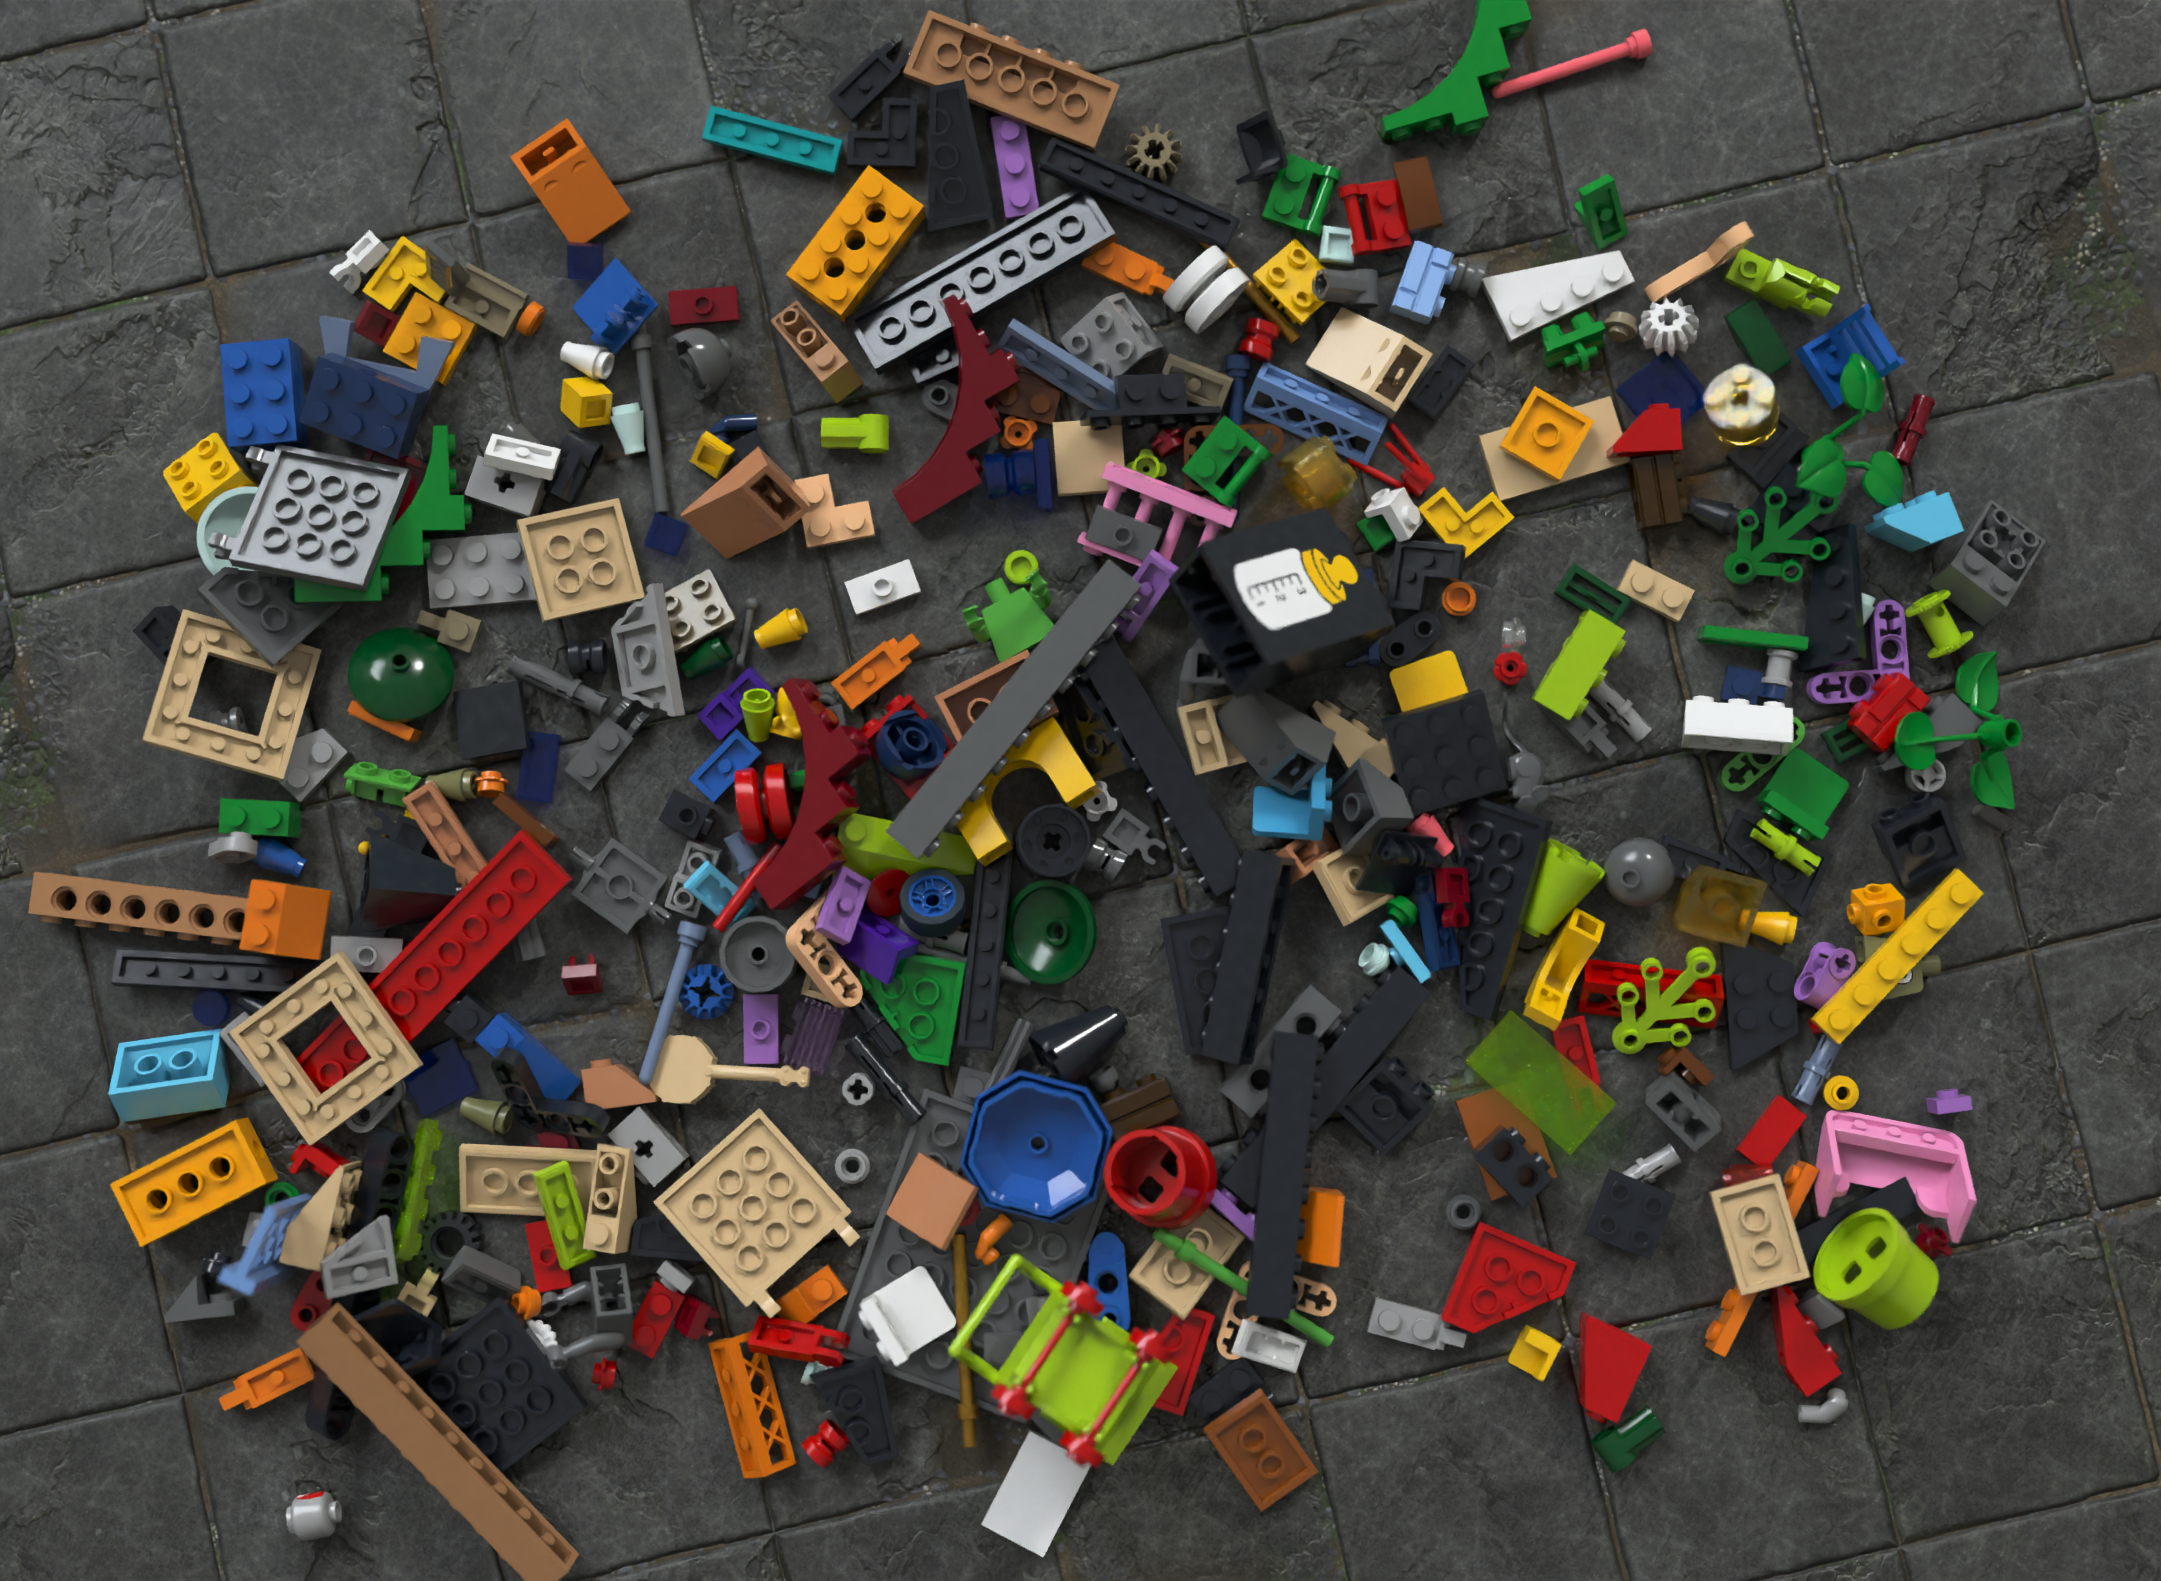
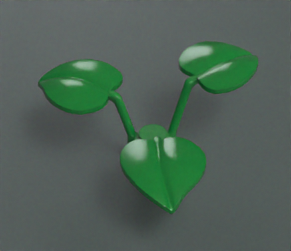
M1852 353L1841 375L1840 391L1848 407L1857 410V413L1831 434L1824 435L1823 438L1816 440L1812 445L1806 446L1802 450V465L1795 487L1809 490L1822 497H1835L1845 487V468H1862L1866 470L1862 479V485L1866 494L1878 505L1889 508L1901 503L1900 501L1903 498V473L1898 460L1887 451H1878L1872 454L1870 464L1864 461H1842L1844 459V449L1840 443L1834 442L1837 436L1865 416V411L1876 413L1883 404L1884 386L1877 369L1862 355Z
M1990 651L1968 658L1960 666L1956 675V693L1958 698L1963 703L1970 704L1969 709L1974 714L1989 719L1979 726L1977 733L1933 737V725L1929 717L1922 712H1910L1898 724L1895 734V752L1900 763L1908 769L1923 770L1930 767L1935 761L1936 754L1933 743L1978 740L1982 745L1990 749L1980 754L1981 762L1976 763L1972 767L1970 778L1973 795L1979 803L1985 806L2009 810L2015 809L2014 793L2009 766L2001 751H2006L2007 747H2016L2020 743L2022 729L2015 719H2003V715H1994L1988 712L1996 705L1999 693L1996 670L1997 652Z

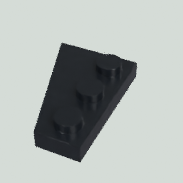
M1740 809L1736 810L1722 842L1752 869L1800 917H1804L1833 854L1796 837L1798 844L1816 856L1821 857L1818 867L1804 860L1805 863L1815 870L1811 875L1807 876L1787 860L1776 858L1774 851L1750 837L1754 827L1763 834H1768L1756 825L1761 819ZM1777 828L1779 831H1781V832L1784 833L1785 835L1790 834V833H1787V832H1785V831H1783V830Z

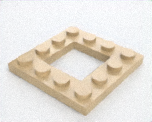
M183 609L142 743L283 782L322 650L300 643L277 665L271 668L225 621ZM207 655L277 675L259 736L188 717Z
M344 951L334 954L229 1032L309 1146L317 1143L424 1065ZM332 1002L371 1058L323 1094H320L282 1038Z

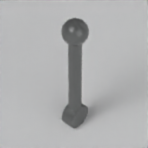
M753 597L748 598L745 602L747 614L736 661V667L744 668L754 610L759 606L758 600Z

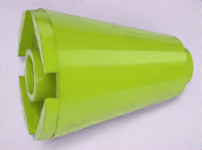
M1549 838L1523 930L1535 937H1539L1541 933L1549 935L1602 880L1606 873L1605 870L1592 860L1589 862L1580 856L1581 853Z

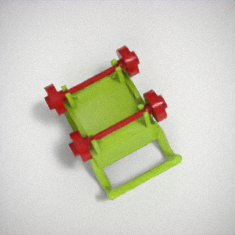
M1014 1254L1010 1257L949 1347V1355L977 1372L995 1386L990 1394L1000 1401L997 1408L1011 1418L1015 1419L1019 1414L1029 1421L1037 1409L1034 1405L1039 1407L1041 1411L1038 1415L1064 1432L1059 1442L1069 1449L1065 1455L1081 1467H1084L1086 1462H1088L1097 1469L1103 1460L1114 1465L1178 1369L1177 1366L1170 1362L1174 1354L1164 1347L1167 1340L1150 1328L1145 1334L1135 1327L1131 1334H1129L1105 1316L1101 1321L1097 1320L1096 1318L1099 1317L1105 1306L1096 1300L1099 1293L1083 1281L1080 1282L1078 1287L1068 1280L1062 1285L1021 1255ZM1016 1269L1049 1292L1050 1296L998 1371L963 1346Z

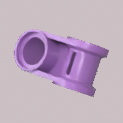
M1828 942L1817 943L1810 951L1804 969L1795 982V997L1820 1010L1847 982L1856 965L1854 953L1842 947L1836 949L1833 944ZM1820 954H1824V955H1827V956H1829V957L1826 959V958L1820 957ZM1837 962H1840L1842 964H1845V967H1841L1836 964Z

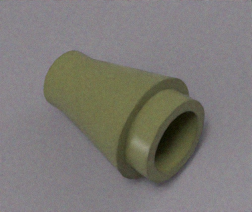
M463 768L439 775L427 776L425 784L434 780L445 798L469 802L471 799L478 797L476 794L477 786L473 781L479 775L476 771Z
M466 1097L463 1100L459 1112L461 1117L469 1119L494 1135L498 1133L506 1134L511 1128L515 1116L506 1101L474 1099L471 1097Z

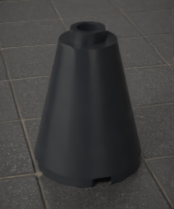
M1105 1005L1038 1029L1029 1035L1028 1040L1040 1065L1043 1066L1045 1064L1050 1071L1049 1078L1077 1085L1126 1034L1125 1026L1128 1025V1022L1118 1007L1112 1009L1109 1005Z

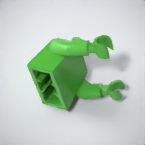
M1036 569L1024 578L1025 581L1028 580L1031 583V591L1027 592L1023 587L1011 594L1004 580L998 578L984 587L993 604L982 610V618L978 617L975 612L977 605L962 610L968 630L970 629L977 642L984 643L991 638L1000 663L1027 649L1030 651L1037 647L1054 626L1043 611L1052 603V597L1047 588L1049 584Z

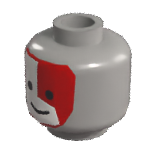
M326 1491L299 1495L286 1510V1522L289 1532L295 1534L302 1541L325 1538L332 1535L336 1529L337 1522L342 1520L340 1502L334 1501L331 1494Z

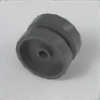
M769 916L746 917L733 924L723 936L719 949L720 965L727 979L738 988L753 993L772 991L786 984L796 973L799 962L786 945V933L790 927L782 920ZM758 947L765 951L763 960H755L753 953L758 951Z

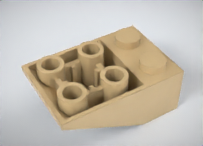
M1341 307L1305 363V366L1392 419L1433 354L1404 335Z
M357 1160L339 1166L289 1224L281 1250L280 1263L321 1271L320 1261L346 1242V1231L348 1225L350 1226L353 1214V1201L355 1193L359 1188L363 1161Z

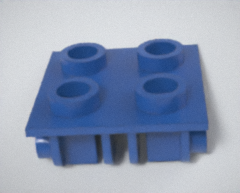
M614 258L572 308L593 331L594 334L591 336V339L599 346L604 344L613 355H616L659 305L617 258Z

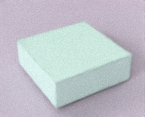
M1323 226L1318 261L1352 266L1354 256L1351 250V245L1353 244L1351 230Z

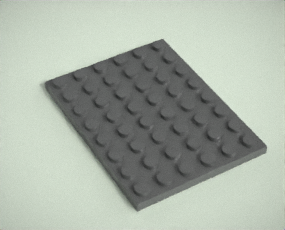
M924 1088L919 1104L927 1111V1114L918 1123L910 1127L836 1330L847 1334L851 1338L847 1349L830 1348V1350H837L844 1358L854 1362L877 1355L882 1372L960 1400L958 1360L952 1358L948 1352L949 1347L957 1337L956 1324L949 1331L912 1352L906 1361L895 1366L892 1359L889 1361L884 1359L876 1344L880 1341L874 1329L867 1330L858 1313L862 1311L860 1303L864 1298L914 1268L924 1266L956 1318L952 1240L946 1251L942 1250L886 1215L889 1206L919 1152L929 1156L948 1170L959 1174L971 1182L961 1167L960 1160L974 1105ZM1041 1137L1032 1139L1034 1147H1044L1045 1142ZM1104 1170L1097 1198L1054 1224L987 1207L978 1193H976L975 1196L980 1204V1211L976 1220L970 1225L959 1226L955 1234H965L970 1316L1010 1257L1014 1254L1021 1255L1062 1285H1064L1066 1280L1076 1285L1109 1194L1105 1184ZM1002 1213L1009 1218L1013 1226L992 1246L999 1252V1257L990 1266H986L981 1259L977 1260L974 1251L982 1231ZM1015 1269L971 1334L972 1352L984 1360V1334L986 1332L1025 1333L1029 1327L1026 1299L1050 1295V1293ZM973 1370L974 1400L978 1402V1407L1013 1419L997 1408L1000 1401L990 1394L995 1386ZM1019 1414L1016 1416L1015 1419H1013L1024 1424H1026L1027 1419L1023 1418Z

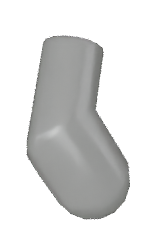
M1833 1388L1828 1391L1826 1395L1827 1401L1821 1406L1799 1405V1422L1831 1423L1847 1410L1849 1401L1846 1399V1393L1840 1388Z

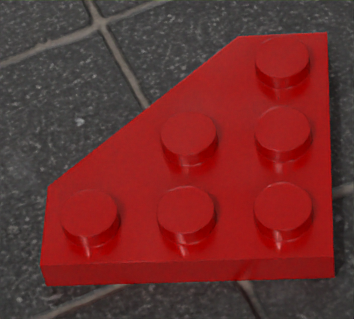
M1478 1222L1439 1319L1471 1333L1481 1331L1490 1325L1507 1320L1535 1306L1563 1296L1576 1262L1487 1224Z

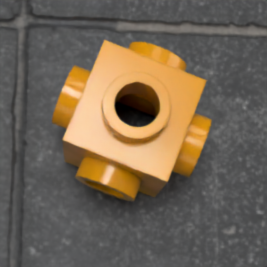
M1891 883L1881 885L1869 884L1864 888L1851 890V902L1847 905L1849 922L1854 924L1863 936H1880L1883 933L1895 931L1904 922L1905 898Z

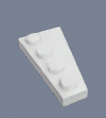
M1620 250L1486 277L1482 279L1481 285L1509 342L1625 288L1635 280Z

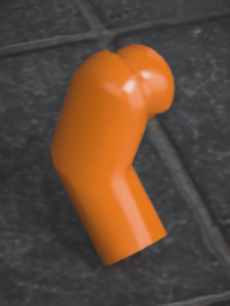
M1001 1213L982 1231L974 1251L977 1260L981 1259L986 1266H990L999 1257V1252L992 1246L1013 1226L1012 1222L1004 1214Z

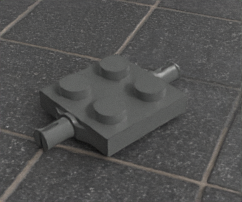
M611 838L602 852L593 858L578 846L572 850L577 855L574 853L569 854V859L584 868L582 879L571 894L626 934H630L638 921L647 914L663 926L668 922L665 918H671L672 913H669L656 903L658 894L669 880V877L615 838Z

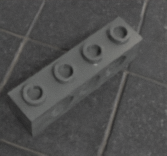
M1307 984L1258 1041L1253 1064L1238 1065L1218 1089L1251 1118L1256 1113L1262 1116L1266 1112L1268 1084L1266 1087L1258 1089L1252 1086L1250 1079L1252 1073L1259 1069L1266 1070L1270 1075L1274 1030L1297 1033L1296 1022L1303 1016H1309L1314 1022V1030L1311 1034L1317 1035L1319 1038L1323 1034L1330 1036L1341 1023L1338 1016L1342 1011L1311 984Z

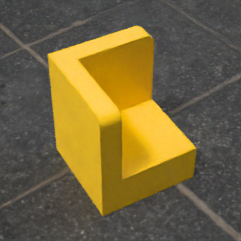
M589 376L563 379L560 409L578 428L610 424L613 393L598 379L594 380Z
M1525 1324L1507 1360L1509 1363L1530 1373L1537 1380L1543 1382L1562 1345L1556 1339Z

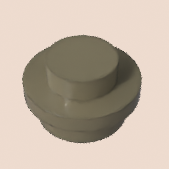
M1613 312L1604 321L1605 333L1616 342H1625L1636 337L1638 331L1637 321L1628 313Z

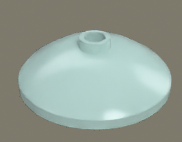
M247 486L228 490L211 501L203 511L196 532L197 548L201 560L213 576L223 567L255 571L232 566L229 560L215 558L216 548L210 547L208 542L213 532L222 533L229 537H238L259 487Z

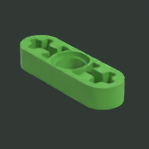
M1793 717L1794 739L1789 752L1800 744L1805 736V727L1796 717ZM1738 752L1720 768L1718 773L1719 784L1728 792L1743 791L1784 756L1771 755L1766 764H1759L1753 759L1752 753ZM1744 756L1747 765L1756 770V773L1753 774L1751 769L1746 770L1740 776L1741 784L1738 782L1730 784L1728 781L1731 777L1729 769L1731 768L1733 771L1741 769L1746 764L1741 761V758Z

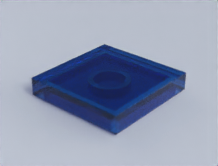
M1663 351L1659 356H1656L1615 390L1636 417L1645 410H1649V405L1668 403L1670 409L1680 408L1681 424L1713 399L1676 353L1671 357L1668 351Z

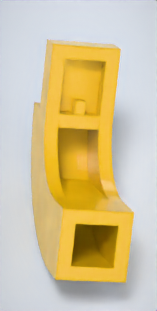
M1576 907L1571 911L1550 944L1533 977L1524 999L1526 1007L1523 1015L1555 1031L1562 1020L1569 994L1578 975L1600 944L1605 927L1603 921Z

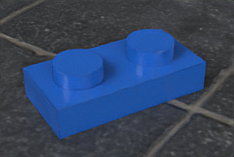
M736 729L694 772L689 780L713 803H716L735 783V771L750 768L763 753Z

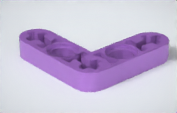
M1888 599L1873 605L1875 609L1869 617L1873 670L1828 672L1814 675L1808 681L1806 687L1807 696L1812 702L1826 705L1855 703L1862 699L1867 701L1875 692L1872 689L1873 684L1885 673L1888 675L1891 673H1902L1910 680L1905 613L1900 603ZM1886 606L1888 612L1894 613V619L1888 621V630L1896 629V634L1880 636V631L1887 630L1886 619H1880L1879 613L1885 611ZM1886 640L1893 641L1898 648V653L1892 660L1886 659L1881 653V646ZM1854 677H1860L1866 682V691L1862 696H1856L1850 691V681ZM1822 679H1825V685L1840 684L1841 691L1828 692L1824 698L1823 693L1817 692L1816 686L1821 685Z

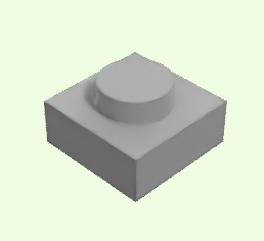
M668 1258L657 1270V1273L662 1276L660 1279L661 1283L675 1293L678 1290L685 1293L697 1279V1277L674 1259Z

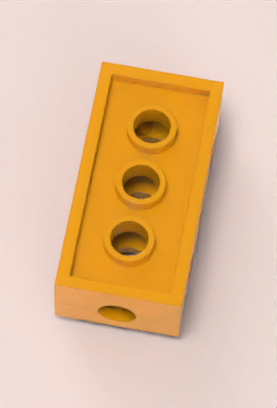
M868 165L787 272L786 276L790 284L845 324L847 322L845 318L853 314L926 217L924 205ZM875 213H883L885 215L881 222L873 223L869 221L870 217ZM855 240L865 242L864 246L859 250L848 248L850 243ZM834 267L844 268L842 275L836 278L829 277L828 273Z
M247 1117L235 1120L111 1183L110 1186L140 1247L159 1241L279 1178ZM224 1158L230 1164L229 1173L225 1172L222 1167ZM193 1174L198 1178L199 1186L197 1189L194 1188V1186L191 1183V1177ZM161 1191H164L167 1196L166 1205L161 1201Z

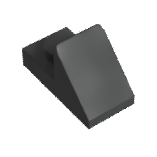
M204 1273L196 1276L168 1310L164 1316L165 1323L236 1315L245 1311L244 1297L232 1298V1292L211 1294L209 1300L207 1274Z

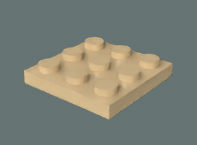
M619 498L517 520L516 524L542 622L642 600L645 597Z

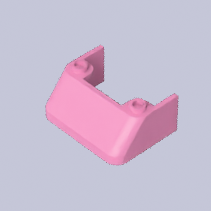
M1831 1110L1827 1112L1822 1124L1815 1166L1820 1170L1813 1182L1818 1216L1826 1217L1832 1199L1846 1195L1850 1183L1882 1189L1906 1177L1916 1196L1920 1209L1930 1217L1947 1219L1951 1242L1959 1243L1976 1203V1196L1964 1144L1957 1135L1946 1130L1844 1110Z

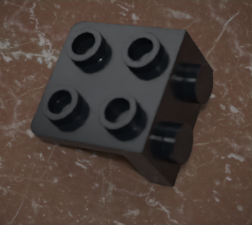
M392 1298L353 1317L409 1377L440 1363L443 1327L403 1301Z

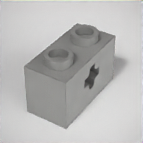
M477 456L464 495L471 500L525 518L539 514L546 494L544 490L548 483L546 479L483 465L484 457ZM512 481L515 483L513 489L507 488L505 490L501 487L503 482L509 483Z
M645 1105L639 1106L608 1134L613 1140L610 1145L633 1149V1160L636 1166L634 1173L645 1185L649 1182L654 1187L660 1184L690 1156ZM640 1140L643 1143L649 1140L652 1142L653 1146L650 1148L652 1154L646 1153L643 1155L640 1152L643 1147Z

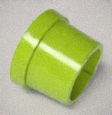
M1868 1208L1858 1211L1840 1222L1823 1242L1817 1254L1813 1271L1814 1283L1821 1295L1841 1307L1855 1310L1885 1329L1901 1328L1917 1319L1931 1303L1936 1293L1939 1279L1935 1263L1909 1239L1904 1227L1889 1212L1880 1208Z

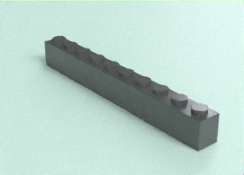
M1108 559L885 832L918 859H921L924 854L930 858L942 843L938 838L946 827L952 831L965 815L960 810L967 801L970 800L972 803H975L987 787L982 784L990 773L997 776L1008 763L1009 759L1005 755L1014 745L1019 749L1030 736L1031 732L1027 730L1035 718L1041 722L1050 712L1053 705L1049 701L1057 691L1063 695L1072 685L1076 678L1071 674L1080 664L1085 668L1094 658L1098 651L1093 647L1102 637L1108 640L1117 630L1120 624L1116 619L1124 610L1130 613L1139 603L1142 597L1138 592L1141 590L1142 585Z

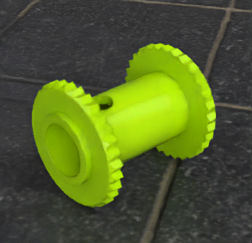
M1946 589L1920 598L1905 611L1906 617L1918 615L1935 645L1927 653L1929 658L1948 655L1964 646L1973 637L1972 631L1960 633L1943 603V600L1951 595L1950 591Z

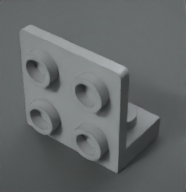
M1124 292L1105 297L1061 337L1062 344L1071 355L1114 381L1117 375L1126 373L1140 359L1155 355L1164 347Z

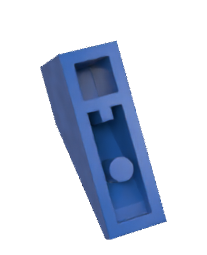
M507 1012L498 1013L475 1039L493 1057L503 1047H510L519 1051L526 1058L546 1098L567 1100L583 1082Z

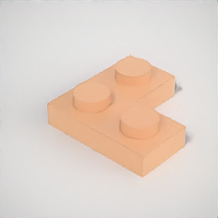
M829 474L795 480V484L803 491L811 507V510L802 516L808 549L876 536L869 501L835 507Z

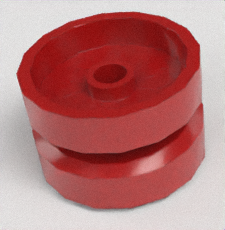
M784 762L766 766L763 773L764 788L759 773L753 767L735 771L737 812L748 846L766 843L769 837L768 820H770L773 834L779 841L788 839L795 824L793 793H791L789 773Z

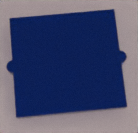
M455 1038L419 1055L418 1057L424 1065L405 1078L410 1087L408 1093L414 1095L424 1117L480 1089L469 1068L471 1063L469 1060H465Z

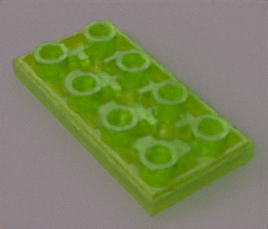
M1511 1009L1464 1060L1465 1063L1570 1155L1617 1104Z

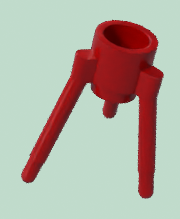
M1394 423L1389 424V429L1413 460L1410 462L1392 443L1386 442L1385 447L1406 468L1399 476L1404 480L1403 483L1369 465L1366 466L1348 458L1349 464L1397 489L1404 487L1408 494L1412 492L1416 497H1419L1436 478L1429 471L1431 467L1420 458Z

